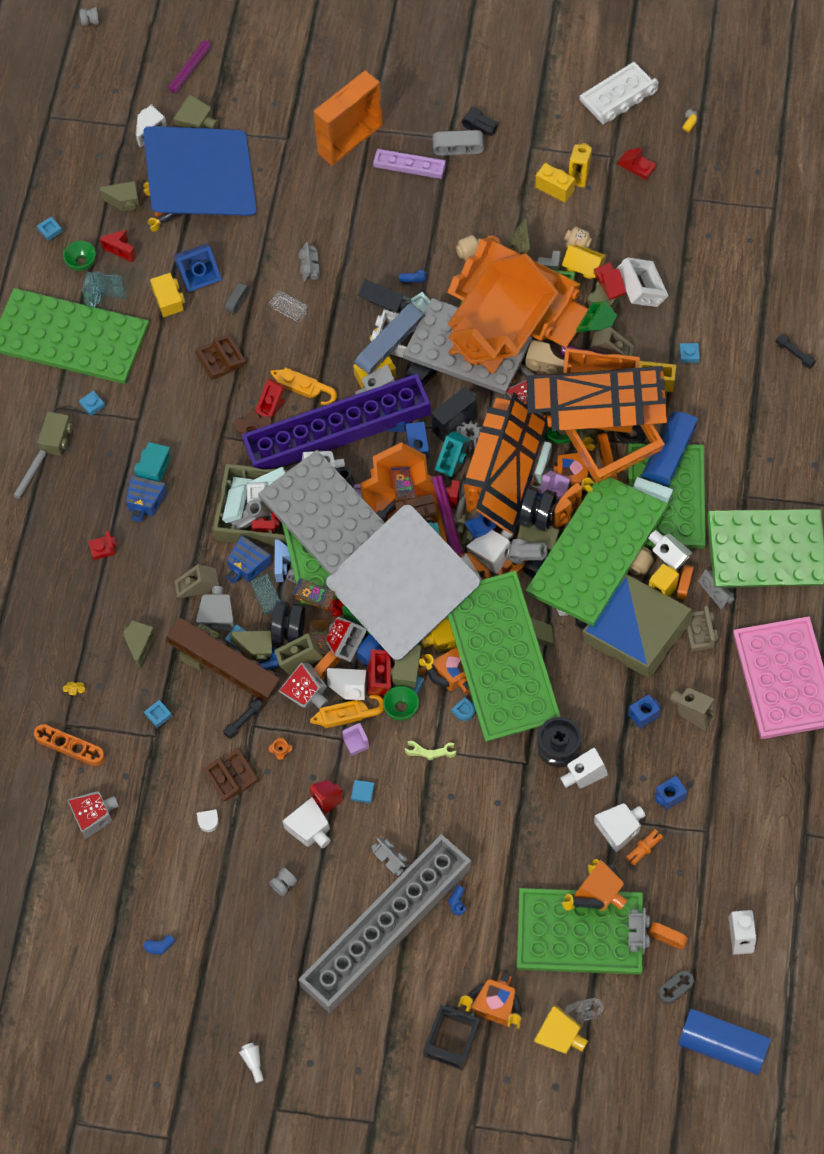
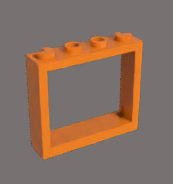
M653 424L640 425L650 444L598 469L576 430H565L596 484L662 451L665 445Z

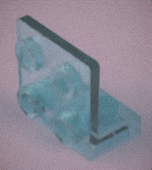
M87 272L82 288L86 306L95 308L96 304H99L100 296L120 299L127 298L123 277L115 274L107 275L100 272Z

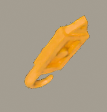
M286 367L283 370L271 371L274 379L285 386V389L305 397L314 398L321 391L330 394L331 399L327 402L322 401L321 405L325 406L334 403L337 399L335 389L318 382L316 379Z
M370 695V699L379 701V706L368 709L363 702L357 700L320 708L319 712L310 719V723L324 726L326 729L377 716L384 711L383 698L379 695Z

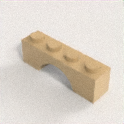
M531 340L526 356V368L533 371L547 372L548 374L563 373L564 360L557 358L552 353L550 344Z

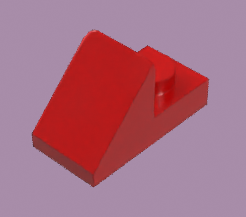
M642 148L626 150L617 162V165L645 180L656 169L654 162L642 157Z
M125 230L101 236L100 242L103 250L133 263L136 254L134 247L127 243L128 236Z
M610 262L593 270L595 277L609 300L626 294L620 270L618 268L614 270Z
M271 378L267 379L255 412L263 417L270 416L272 420L286 401L282 398L286 387Z

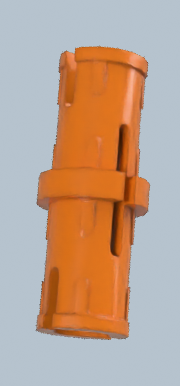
M653 829L643 841L640 840L637 843L638 846L626 856L628 862L635 856L630 864L635 866L646 854L649 855L652 852L651 849L663 839L661 834L653 839L658 833L656 829Z

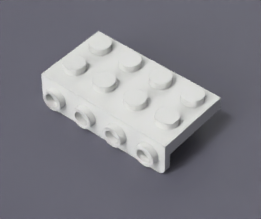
M633 62L580 95L579 100L602 124H605L608 121H612L622 112H626L633 105L639 104L647 96L653 95L658 90V80L656 78L651 79Z

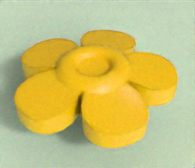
M68 682L67 685L63 686V691L69 692L70 695H76L77 692L83 693L85 692L84 683Z

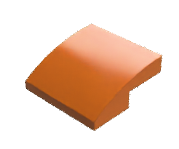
M578 482L567 490L556 505L553 525L555 529H560L570 522L571 512L581 505L582 487Z

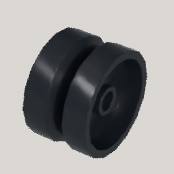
M530 485L523 500L519 525L530 528L535 522L537 530L547 532L554 515L557 492L546 489L541 496L540 487Z
M276 601L271 623V641L283 644L287 636V641L290 643L303 636L305 604L294 603L290 609L288 602Z
M553 717L543 723L538 732L537 747L539 756L546 764L556 768L566 767L570 762L579 757L582 738L577 724L564 717Z

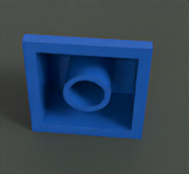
M207 243L173 255L179 274L188 292L222 280L211 248Z

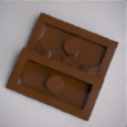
M230 334L215 338L212 344L196 348L195 351L211 380L224 376L246 363Z
M239 748L223 759L218 758L203 769L223 801L237 796L260 781Z

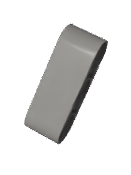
M478 130L437 132L432 137L433 152L436 155L479 154L484 150L483 133Z

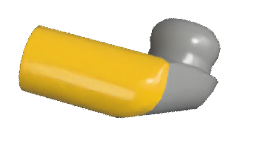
M692 109L687 110L685 115L688 119L682 127L688 133L695 125L698 113Z

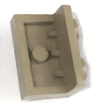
M704 606L703 611L692 612L693 621L686 629L691 652L714 648L715 641H718L717 631L712 628V623H714L713 613L709 612L708 606Z

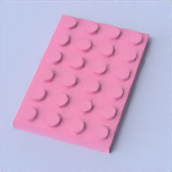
M810 617L733 630L760 739L824 728V666Z

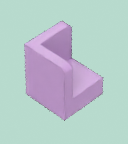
M549 471L543 475L540 486L541 493L543 494L546 489L556 491L557 499L560 500L567 492L571 479Z
M360 723L342 731L343 740L351 756L369 749L368 738Z

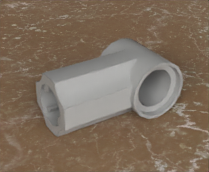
M251 500L246 508L243 509L241 519L231 522L232 526L237 530H244L252 525V520L257 518L267 519L270 509L266 504L258 500Z
M514 539L511 544L508 560L515 564H523L525 560H543L548 554L547 545L545 543H527L521 539Z

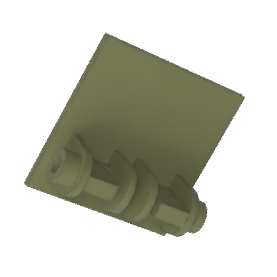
M524 219L514 234L510 236L508 244L510 249L520 254L528 255L530 245L527 223Z

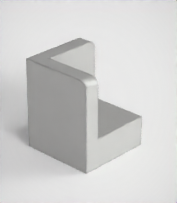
M553 251L552 258L539 257L537 262L551 270H559L560 251Z

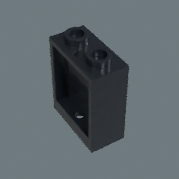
M366 279L358 294L362 299L398 314L409 303H412V300L405 295Z
M463 387L431 412L432 432L443 443L447 435L454 431L457 432V427L462 426L463 421L469 424L470 421L477 418L476 394Z
M450 1004L446 1006L440 1005L425 1044L423 1056L463 1071L480 1026V1018H477L478 1016L472 1012H460L457 1007ZM444 1017L472 1027L462 1056L433 1046Z

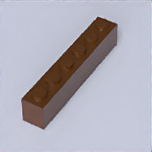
M178 618L166 637V643L264 703L267 701L280 679L276 673L263 669L253 659L245 658L239 650H232L227 647L224 641L214 639L206 630H199L193 626L194 624L190 620Z

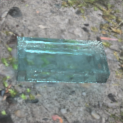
M268 574L250 581L265 615L272 613L276 601H280Z

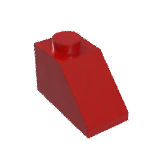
M371 649L367 671V694L385 695L391 688V656L386 650Z
M325 780L309 786L310 795L323 815H326L343 801V791L337 783L333 784L330 780Z

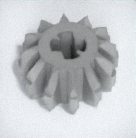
M463 421L462 426L457 427V433L471 438L467 448L469 453L472 449L475 450L482 427H480L479 422L473 424L470 421L469 424H466Z

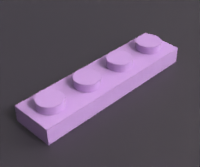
M377 149L373 162V167L439 179H442L446 165L445 160Z

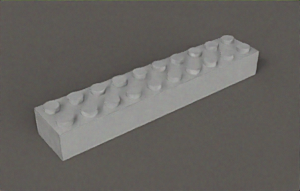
M441 834L299 978L300 986L327 1012L331 1013L469 872L471 860Z

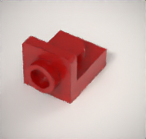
M452 480L451 487L446 488L451 508H456L460 481Z
M272 511L271 521H267L265 518L252 520V531L269 533V530H272V533L275 534V528H279V519Z
M105 531V537L88 541L93 561L115 555L114 548L117 547L115 537H111L109 531Z

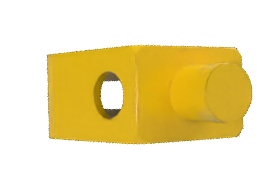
M585 143L574 145L568 174L575 178V186L584 188L592 155V148ZM582 166L581 172H578L576 168Z
M448 617L441 621L420 641L423 648L433 644L437 652H444L456 647Z
M554 1005L534 1042L563 1053H568L571 1046L582 1052L588 1040L578 1035L582 1026L561 1008Z

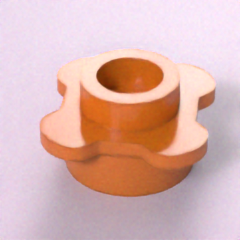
M280 737L269 746V752L274 753L278 760H283L287 753L292 752V746L288 745L285 739Z

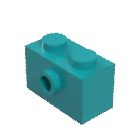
M455 431L447 435L435 470L450 477L460 471L461 465L467 459L468 454L466 451L471 438Z
M148 442L146 449H143L141 452L140 462L135 465L134 473L136 476L161 482L171 460L170 447Z

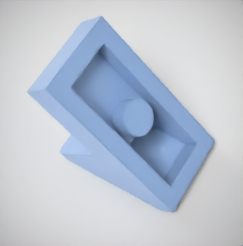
M277 539L275 540L276 582H284V575H287V565H291L288 547Z

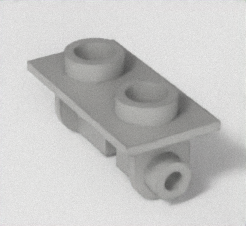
M306 242L299 251V259H301L300 273L303 274V282L308 277L316 280L320 275L319 264H316L318 262L317 249L314 246L308 247V242Z
M706 569L698 582L721 610L727 602L730 604L735 600L734 594L727 587L714 588L712 570L708 571Z
M377 838L380 843H375L372 846L373 853L382 862L389 858L390 860L385 866L394 875L400 877L404 873L403 868L410 866L408 863L409 859L403 853H398L394 849L395 845L389 839Z
M643 908V913H639L638 910H631L630 914H628L629 929L636 930V932H629L628 948H630L631 952H638V949H642V954H644L645 948H649V935H645V928H649V915H645V908Z

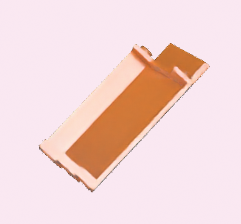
M488 237L481 239L475 255L467 258L461 274L453 277L447 293L464 301L491 261L521 254ZM532 260L539 269L557 278L554 287L559 293L530 336L540 341L548 338L567 348L577 334L576 328L589 309L574 301L580 294L579 287L581 284Z

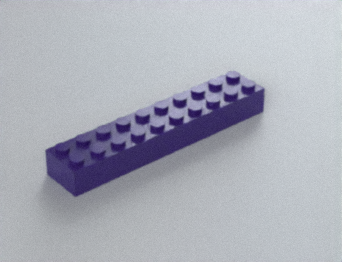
M414 374L242 434V438L252 466L257 469L271 470L302 460L303 452L329 451L397 427L398 423L405 422L406 424L431 415V407L418 374Z

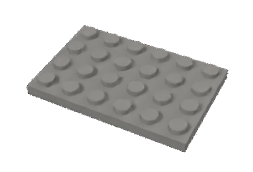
M432 298L424 312L425 317L422 316L403 353V358L506 395L533 337L529 336L517 356L504 358L495 373L492 374L487 371L485 366L481 364L475 366L465 361L464 356L458 353L455 355L448 353L453 346V343L448 338L453 329L448 325V322L459 307Z
M318 450L258 493V497L329 575L337 571L345 560L385 524Z

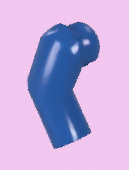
M418 270L417 273H400L399 280L400 282L422 283L426 280V272Z
M277 647L272 649V655L268 661L259 663L260 667L265 670L279 667L275 650L278 649Z
M456 885L448 900L452 912L457 916L464 914L466 911V907L463 906L461 901L465 889L459 885Z
M169 934L162 941L149 939L144 942V949L150 954L161 955L175 940Z

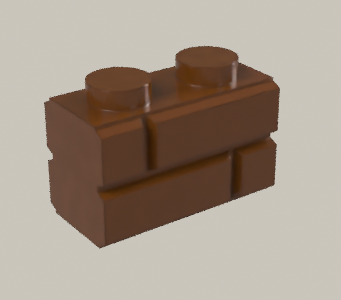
M432 494L395 503L397 511L404 505H411L427 523L438 521Z

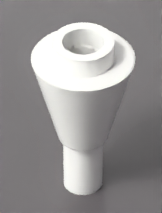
M254 1043L242 1046V1051L239 1053L249 1069L252 1070L255 1082L263 1081L260 1070L259 1045L254 1046Z

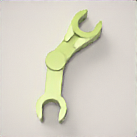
M408 741V745L413 746L414 750L405 748L407 755L423 756L428 760L445 755L451 758L456 755V751H447L449 748H454V743H447L444 748L427 750L414 741Z

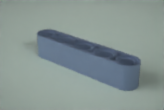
M409 303L358 355L354 363L367 374H371L418 326L422 316L425 317V313L412 303Z

